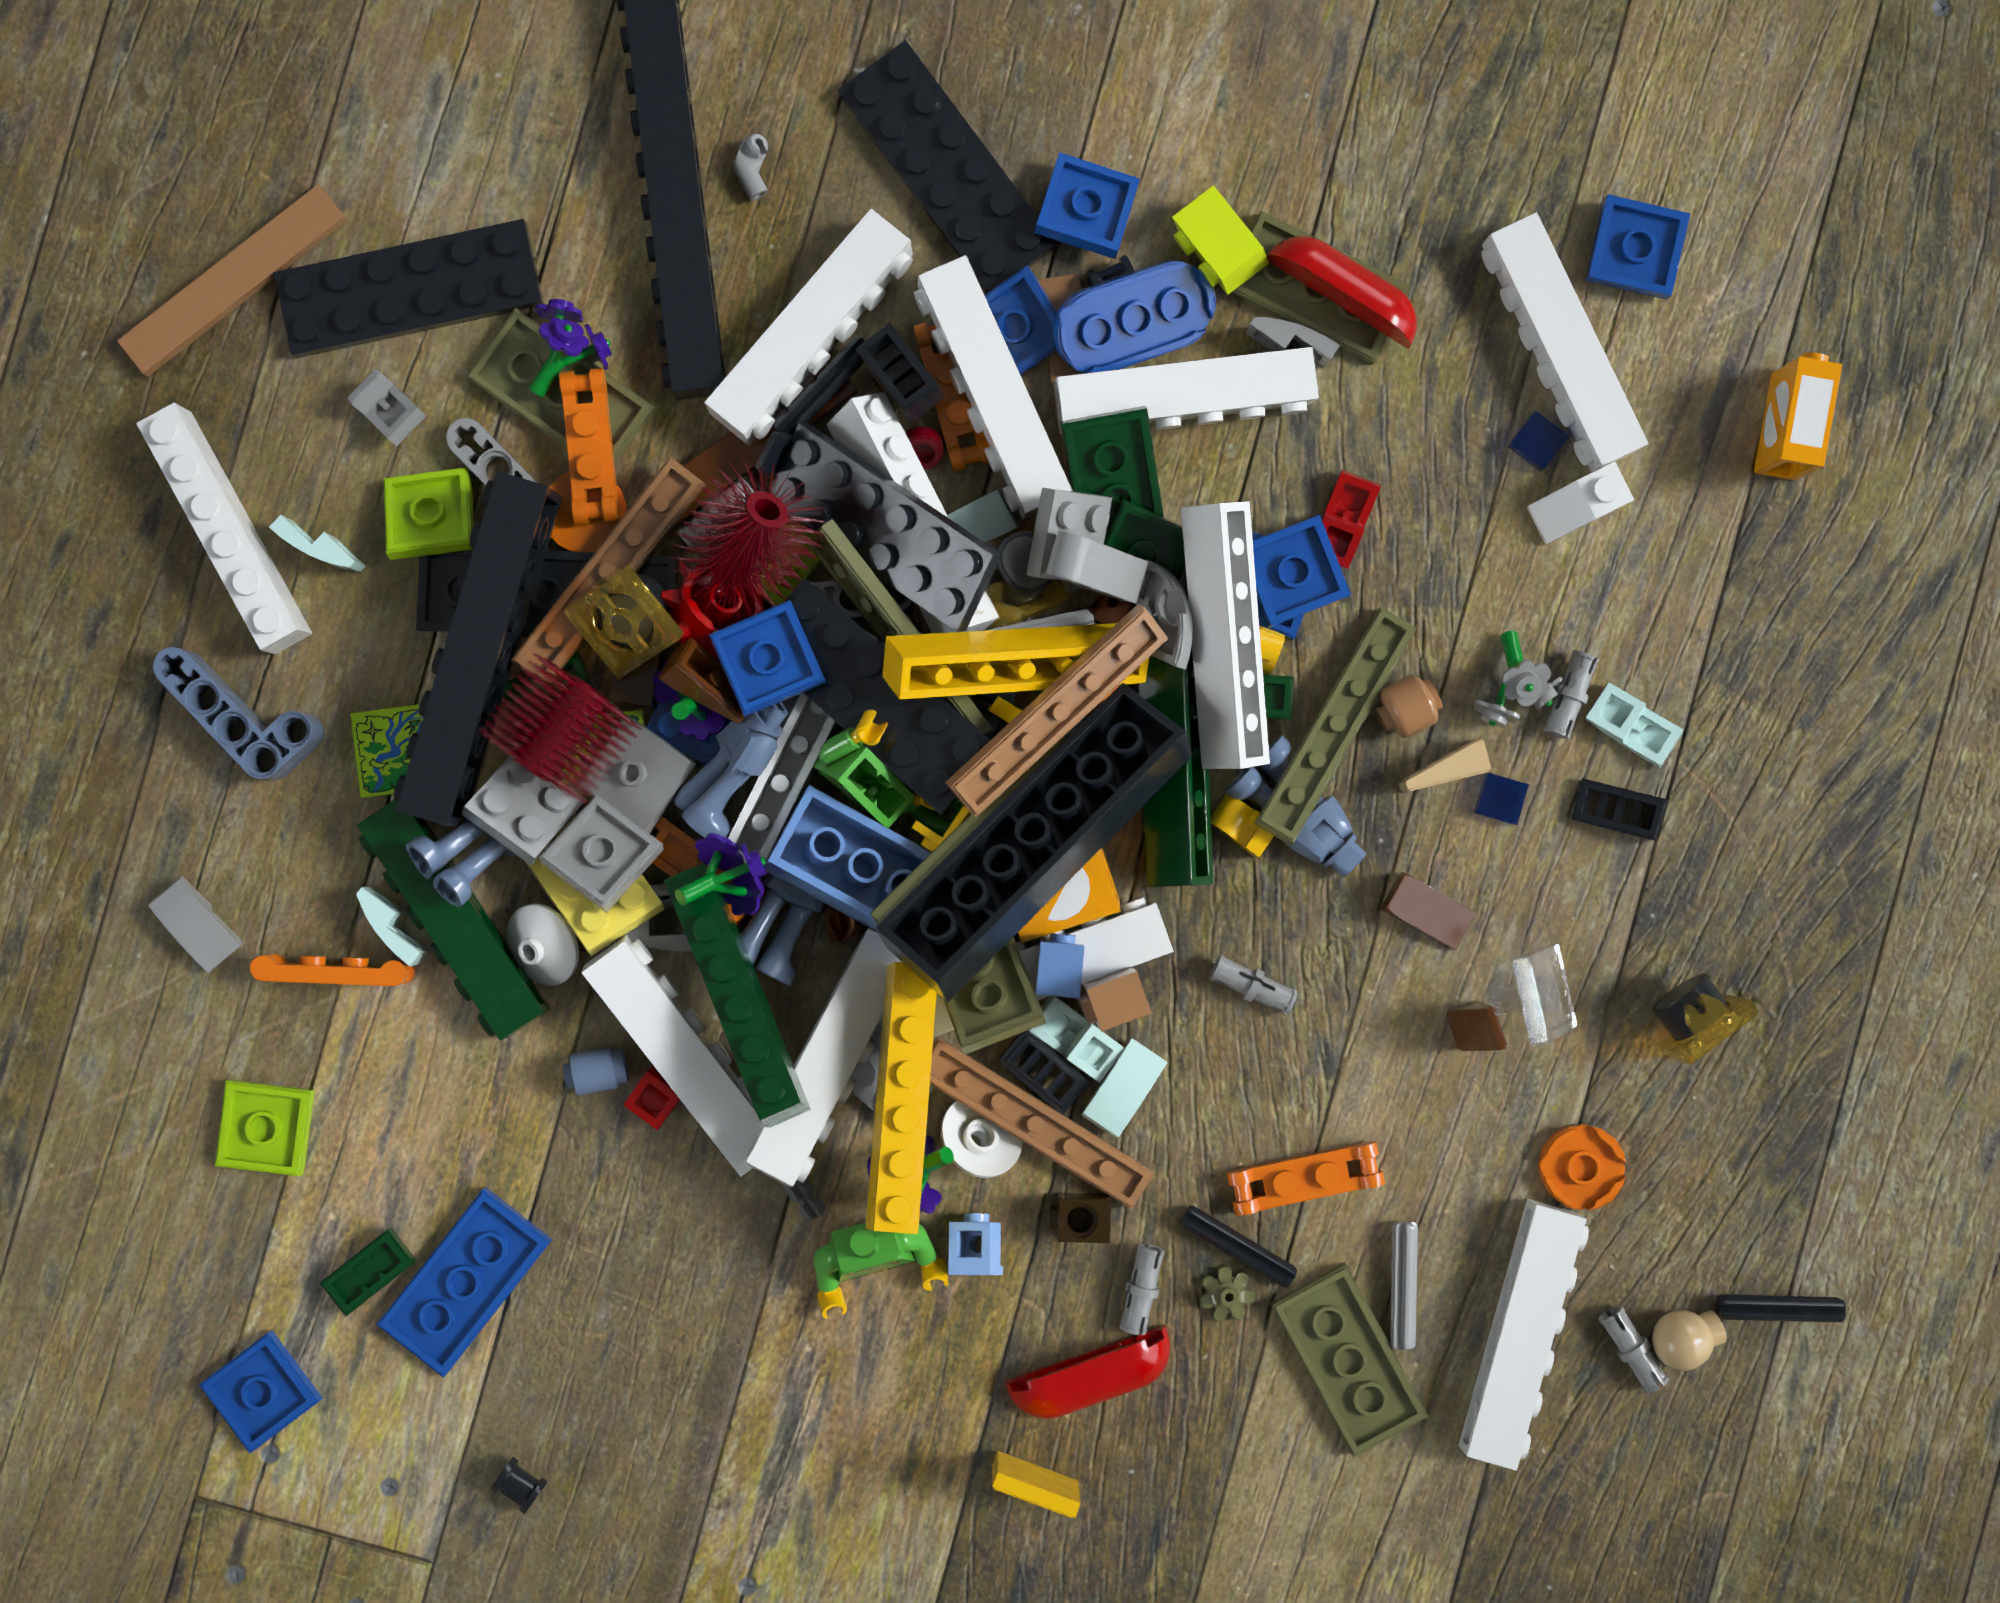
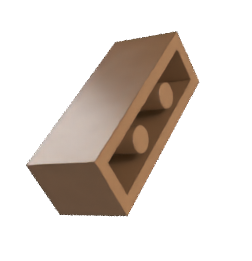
M1132 967L1082 984L1084 992L1080 993V999L1078 998L1083 1014L1088 1024L1096 1023L1101 1032L1152 1014L1138 973Z

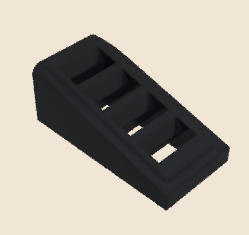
M890 323L856 348L857 353L910 422L915 421L943 400L944 394L937 382ZM894 343L896 348L876 362L873 357ZM904 357L906 359L905 362L886 375L884 371ZM914 371L917 375L899 389L896 388L895 385Z
M1582 778L1571 820L1656 842L1668 799ZM1593 790L1601 792L1595 816L1586 814ZM1609 795L1618 797L1612 821L1603 819ZM1627 799L1635 801L1629 825L1620 823ZM1643 804L1652 806L1646 829L1637 827Z
M1029 1030L1019 1033L998 1058V1061L1061 1114L1067 1111L1090 1084L1089 1080ZM1029 1044H1032L1036 1048L1035 1051L1020 1067L1014 1061ZM1042 1055H1045L1049 1060L1033 1078L1027 1072ZM1057 1065L1062 1071L1047 1088L1043 1087L1040 1083ZM1070 1076L1075 1082L1060 1099H1057L1053 1095L1054 1092Z

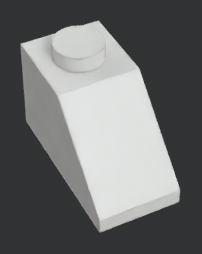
M1613 462L1527 506V509L1546 545L1632 502L1634 498L1616 462Z

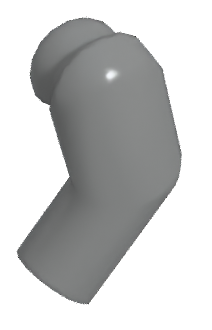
M757 133L743 139L733 161V170L750 201L759 200L768 193V189L759 174L768 150V142L765 137Z

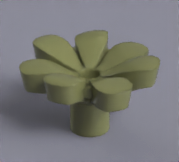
M1220 1265L1217 1268V1278L1210 1274L1202 1277L1201 1285L1208 1290V1293L1199 1297V1303L1202 1308L1214 1307L1212 1317L1216 1321H1224L1228 1313H1231L1234 1319L1240 1320L1246 1314L1243 1304H1251L1255 1301V1292L1252 1289H1245L1250 1279L1249 1275L1245 1271L1240 1270L1232 1276L1230 1266ZM1231 1293V1297L1226 1299L1225 1295Z

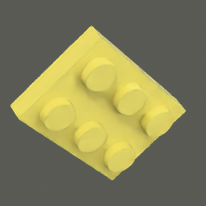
M539 858L532 866L525 861L590 956H593L665 910L663 903L642 874L612 908L605 913L542 865Z

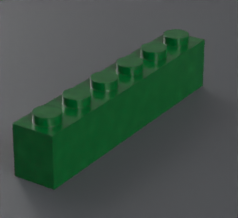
M1191 648L1186 669L1149 656L1146 683H1139L1136 691L1138 695L1187 732L1192 757L1144 805L1141 823L1145 833L1146 855L1143 860V869L1147 876V887L1213 884L1209 769H1202L1193 652Z
M393 800L357 824V827L363 834L359 837V841L368 855L372 858L378 857L385 867L386 871L383 872V877L388 886L396 894L401 892L410 905L406 911L412 922L420 930L425 928L434 941L430 944V948L435 957L442 965L449 964L458 977L454 980V984L466 1001L472 999L481 1012L478 1015V1020L485 1032L490 1037L496 1035L499 1041L507 1039L551 1010L533 981L519 966L507 942L473 891L471 890L472 895L461 907H456L446 901L434 888V878L442 871L455 866L452 859L430 879H426L419 872L406 850V844L417 836H426L433 842L437 841L438 838L425 819L396 811L398 801Z
M701 863L665 879L664 882L759 1121L769 1127H773L807 1112L811 1108L729 905L725 901L724 893L712 891L684 906L675 897V890L704 876L708 866L705 863Z

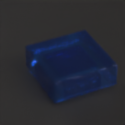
M1535 410L1507 447L1541 472L1546 468L1569 435Z
M1489 772L1485 773L1473 814L1514 826L1518 825L1529 784Z

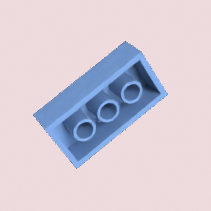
M809 785L800 797L764 866L766 872L877 931V924L871 916V912L932 852Z

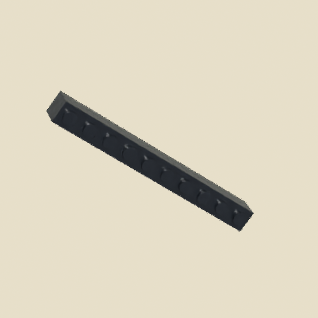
M616 0L618 10L625 11L627 26L620 27V36L624 53H630L632 68L625 69V77L629 95L635 94L637 110L630 111L634 137L641 136L642 152L635 153L639 179L646 178L648 193L641 195V207L644 220H651L653 236L646 237V248L649 262H656L658 278L651 279V288L654 304H661L663 320L656 321V329L660 347L666 346L668 362L661 364L665 389L672 388V393L677 400L707 397L726 378L680 1Z

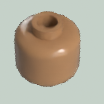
M1410 675L1382 689L1379 694L1381 706L1376 708L1375 712L1386 732L1394 729L1400 737L1407 738L1437 723L1439 719L1438 710L1442 709L1443 705L1437 690L1428 678L1422 680L1417 675Z

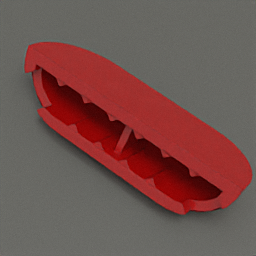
M1295 236L1279 242L1266 255L1268 262L1405 348L1409 349L1412 345L1417 330V317L1407 295L1396 286L1326 242L1310 236Z
M1164 1324L1147 1330L1145 1335L1139 1334L1127 1337L1004 1381L1012 1401L1026 1414L1041 1419L1062 1417L1141 1389L1154 1382L1162 1374L1169 1360L1170 1339L1168 1331Z

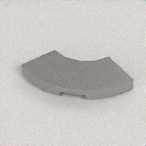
M1145 560L1149 564L1136 604L1142 605L1147 609L1168 637V640L1150 656L1173 666L1186 669L1193 639L1192 613L1188 598L1182 585L1169 570L1155 562Z

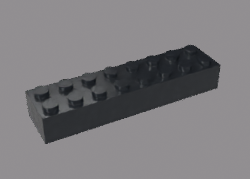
M499 471L496 472L494 481L488 480L482 496V505L486 506L482 523L476 522L472 529L469 546L474 548L469 565L464 564L457 580V589L461 590L456 607H450L445 619L444 631L449 632L444 649L439 648L434 656L431 671L433 674H436L432 690H426L420 703L419 715L423 716L419 733L414 732L409 740L406 757L411 759L407 774L399 777L394 790V800L398 801L396 807L398 812L445 826H459L467 820L462 815L464 806L474 796L490 743V739L482 735L484 733L479 729L481 727L491 732L493 729L487 726L489 724L486 722L496 723L493 720L495 718L490 714L496 713L498 715L499 713L496 706H501L502 703L501 699L504 696L514 663L511 659L516 654L522 636L521 632L523 626H525L531 606V599L536 589V582L542 569L545 552L548 549L563 498L549 486Z
M1122 683L876 927L887 949L948 1003L1192 757L1187 732L1126 684Z

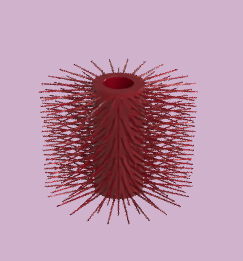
M747 465L746 469L754 492L752 493L735 469L734 471L740 480L743 490L716 467L725 477L731 489L708 476L721 494L701 487L713 501L707 502L695 498L707 514L688 510L700 525L682 521L692 532H696L698 535L690 536L675 531V533L699 548L675 546L704 558L672 557L695 561V563H707L709 566L674 571H693L691 573L702 569H710L711 572L707 575L689 582L698 579L701 581L712 575L709 578L711 579L714 576L715 579L702 590L711 583L714 586L720 581L721 583L713 595V599L721 585L725 584L720 598L721 601L727 586L724 595V607L728 587H732L730 600L734 588L733 613L736 602L737 615L736 594L738 587L740 588V602L742 592L744 606L746 602L749 615L751 613L743 585L746 587L747 592L749 591L752 599H755L756 605L758 603L760 610L764 611L756 598L753 588L775 607L764 588L786 600L775 584L794 590L783 575L801 580L790 565L808 569L797 554L815 558L808 550L804 551L805 547L801 543L823 548L800 532L825 534L795 522L823 521L788 515V513L817 509L799 508L792 510L795 508L793 507L787 510L786 507L790 504L806 498L797 501L793 500L785 504L787 501L783 503L782 500L794 491L792 490L786 496L783 493L778 498L777 494L783 483L776 494L773 495L774 483L770 493L773 471L769 491L765 492L766 482L763 491V467L761 478L759 466L760 488L762 491L760 489L757 491L756 478L754 484L752 471L750 475ZM733 484H735L745 494V497ZM725 487L731 492H733L734 495L727 491L730 495L736 498V500L729 496L722 488ZM711 509L715 513L711 514L708 510ZM786 523H793V524L798 525V526H801V527H803V528H800V527H797V526H793V525H790V524H786ZM793 532H797V533H799L800 535L804 536L805 538H803V537H801V536H799V535H797V534H795V533H793ZM696 552H700V553L707 554V555H710V556L707 557V556H705V555H702V554H699V553H696Z
M538 656L537 660L557 674L553 675L550 671L547 672L546 668L543 669L541 666H537V663L531 665L537 672L545 676L544 679L532 672L528 675L536 683L533 684L529 681L526 687L536 693L527 692L525 687H523V690H520V693L525 695L526 699H520L519 695L514 699L523 707H517V704L514 703L515 705L512 707V710L518 713L516 716L514 714L511 715L510 711H503L507 719L501 718L500 724L503 726H500L499 730L495 726L496 734H492V741L495 742L493 743L494 745L507 751L504 753L512 756L515 759L513 761L518 762L525 769L539 777L540 780L548 782L555 789L551 784L553 783L560 791L563 790L568 795L571 794L573 799H578L576 797L578 795L577 791L581 789V792L584 793L583 787L587 784L590 785V778L587 776L593 775V778L596 779L595 775L597 773L593 771L594 769L590 765L592 767L595 766L596 770L602 771L603 765L597 761L601 760L604 762L606 757L603 756L604 754L601 753V750L603 752L606 751L608 756L613 751L605 746V743L600 741L599 738L604 742L607 741L608 745L614 748L619 744L615 742L616 740L605 734L607 731L615 738L618 737L619 741L625 739V736L608 724L611 723L616 728L619 727L621 732L624 731L627 734L629 733V736H633L634 732L619 722V719L616 717H620L621 721L624 720L626 723H630L631 727H635L637 723L635 724V721L627 717L628 715L609 703L605 696L589 684L571 675L568 671L565 672L548 659ZM539 684L547 690L544 691L541 687L538 688L536 685Z

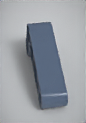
M169 647L160 651L154 659L153 670L157 679L243 770L253 778L275 781L286 777L323 740L324 729L321 721L314 715L298 711L285 712L267 727L206 661L195 652ZM177 661H183L180 665V668L188 677L197 679L191 681L187 677L175 675L179 671V668L176 665ZM212 688L216 693V701L213 707L206 710L202 704V696L206 690ZM242 719L245 723L246 731L244 736L236 741L231 734V728L236 720ZM302 720L307 728L306 736L300 742H295L292 738L291 730L297 721ZM270 749L275 755V765L270 771L265 772L261 767L260 759L262 754Z

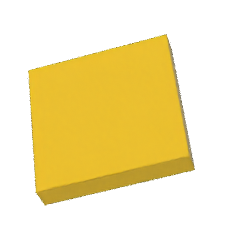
M997 1450L992 1464V1487L995 1490L1072 1519L1073 1517L1076 1518L1081 1504L1078 1480Z

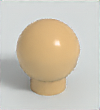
M1686 1310L1669 1312L1657 1321L1652 1333V1345L1658 1358L1668 1367L1680 1371L1697 1369L1709 1359L1714 1347L1726 1343L1727 1340L1724 1326L1720 1318L1712 1310L1699 1315Z

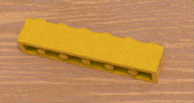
M1117 623L886 636L882 677L899 699L1045 690ZM1149 657L1119 685L1122 683H1146Z
M896 961L887 965L865 1230L918 1234L937 993L903 962Z

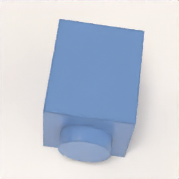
M1050 933L1049 941L1040 940L1035 987L1036 994L1080 999L1085 946L1075 943L1076 935Z

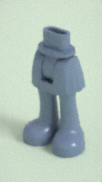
M782 702L744 717L739 724L731 721L716 735L720 745L717 755L690 781L684 783L675 795L674 803L684 811L682 818L704 838L710 833L726 838L729 837L733 826L730 820L723 814V810L734 792L751 775L760 776L778 747L774 737L778 738L782 734L783 730L780 724L788 714Z
M1283 735L1278 736L1268 745L1270 764L1257 766L1276 783L1289 763L1288 758L1292 747ZM1247 767L1230 783L1225 793L1241 801L1250 800L1262 809L1273 790L1266 784L1261 774L1254 767ZM1333 795L1325 798L1320 797L1294 844L1290 846L1285 843L1295 852L1315 863L1322 864L1325 868L1331 865L1342 877L1348 875L1367 855L1355 842L1357 836L1351 833L1353 828Z
M468 819L452 832L435 842L426 836H417L406 844V850L416 868L426 879H430L482 834L487 836L489 840L454 867L442 871L433 880L436 891L446 901L456 907H461L470 899L472 895L470 884L492 862L505 853L510 857L516 856L515 853Z
M767 873L762 882L768 889L758 911L740 935L753 965L764 939L784 902L786 901L792 906L780 929L756 969L791 986L796 974L790 962L793 947L812 912L822 913L825 903Z

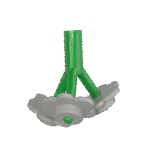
M1514 630L1506 631L1500 636L1508 668L1502 675L1503 682L1495 704L1475 700L1474 710L1482 713L1481 719L1489 723L1490 726L1505 727L1507 722L1517 723L1521 716L1518 713L1503 707L1506 698L1510 700L1517 699L1518 703L1522 705L1521 708L1523 710L1532 704L1537 710L1544 705L1551 706L1552 699L1558 695L1554 687L1563 680L1560 676L1548 684L1547 681L1551 676L1549 667L1543 663L1534 665L1531 660H1524L1518 633Z

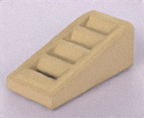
M1484 739L1472 740L1404 778L1399 783L1400 791L1406 793L1489 772L1491 765Z

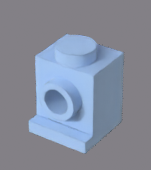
M964 1213V1222H949L948 1275H1003V1266H1000L1001 1223L989 1222V1214ZM979 1236L982 1237L981 1252L977 1251L975 1247V1240Z

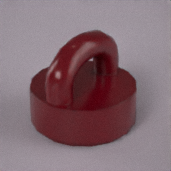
M916 427L905 432L923 469H930L941 462L944 444L942 436L937 431L928 427Z

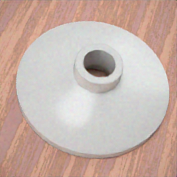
M537 903L525 905L512 915L507 928L508 946L526 975L533 981L547 986L559 985L571 978L578 966L579 947L576 936L565 918L553 908Z
M955 1101L948 1108L941 1124L943 1147H949L954 1154L952 1162L962 1171L980 1178L999 1176L1008 1171L1020 1156L1023 1141L958 1101ZM971 1135H975L980 1139L981 1147L974 1143Z

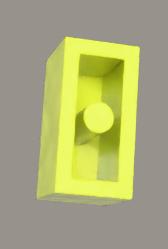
M1214 185L1172 216L1178 230L1173 235L1174 239L1187 256L1194 252L1200 259L1202 264L1198 266V269L1212 288L1219 284L1225 293L1229 295L1269 264L1262 245Z

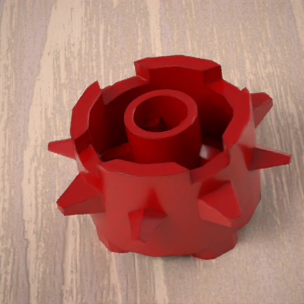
M683 561L678 564L680 570L693 569ZM699 563L694 569L706 567L709 564ZM702 569L691 573L693 571L681 573L684 579L683 585H680L677 589L661 592V598L671 607V614L667 624L672 629L674 637L681 644L692 638L719 660L709 635L763 611L762 609L760 610L758 603L756 605L755 599H752L749 591L747 592L744 585L743 589L751 613L749 615L746 602L744 606L742 592L740 602V588L738 587L736 594L737 615L736 602L733 613L734 588L730 600L732 587H728L724 607V595L727 586L721 601L720 598L725 584L721 585L713 599L712 597L719 587L720 581L714 586L712 584L710 587L708 586L702 590L715 579L714 576L711 579L709 578L712 575L701 581L698 579L689 582L707 575L711 572L710 569ZM753 588L756 598L763 608L762 601L765 598Z

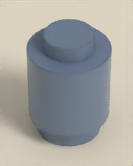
M609 1046L570 1054V1063L563 1064L567 1089L575 1088L577 1096L618 1089L619 1084L629 1082L623 1048L613 1050Z

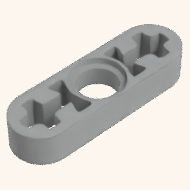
M462 418L453 422L448 428L446 440L449 448L485 485L490 480L486 474V467L494 458H503L508 462V474L516 477L521 474L523 479L538 483L477 421L470 418ZM463 430H466L468 433L476 430L477 432L473 438L485 452L479 456L467 445L460 448L459 445L463 441L459 436ZM489 444H492L493 448L487 450ZM478 458L477 463L474 465L472 461Z

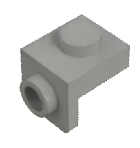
M377 369L372 371L348 396V401L396 446L426 417L396 385Z

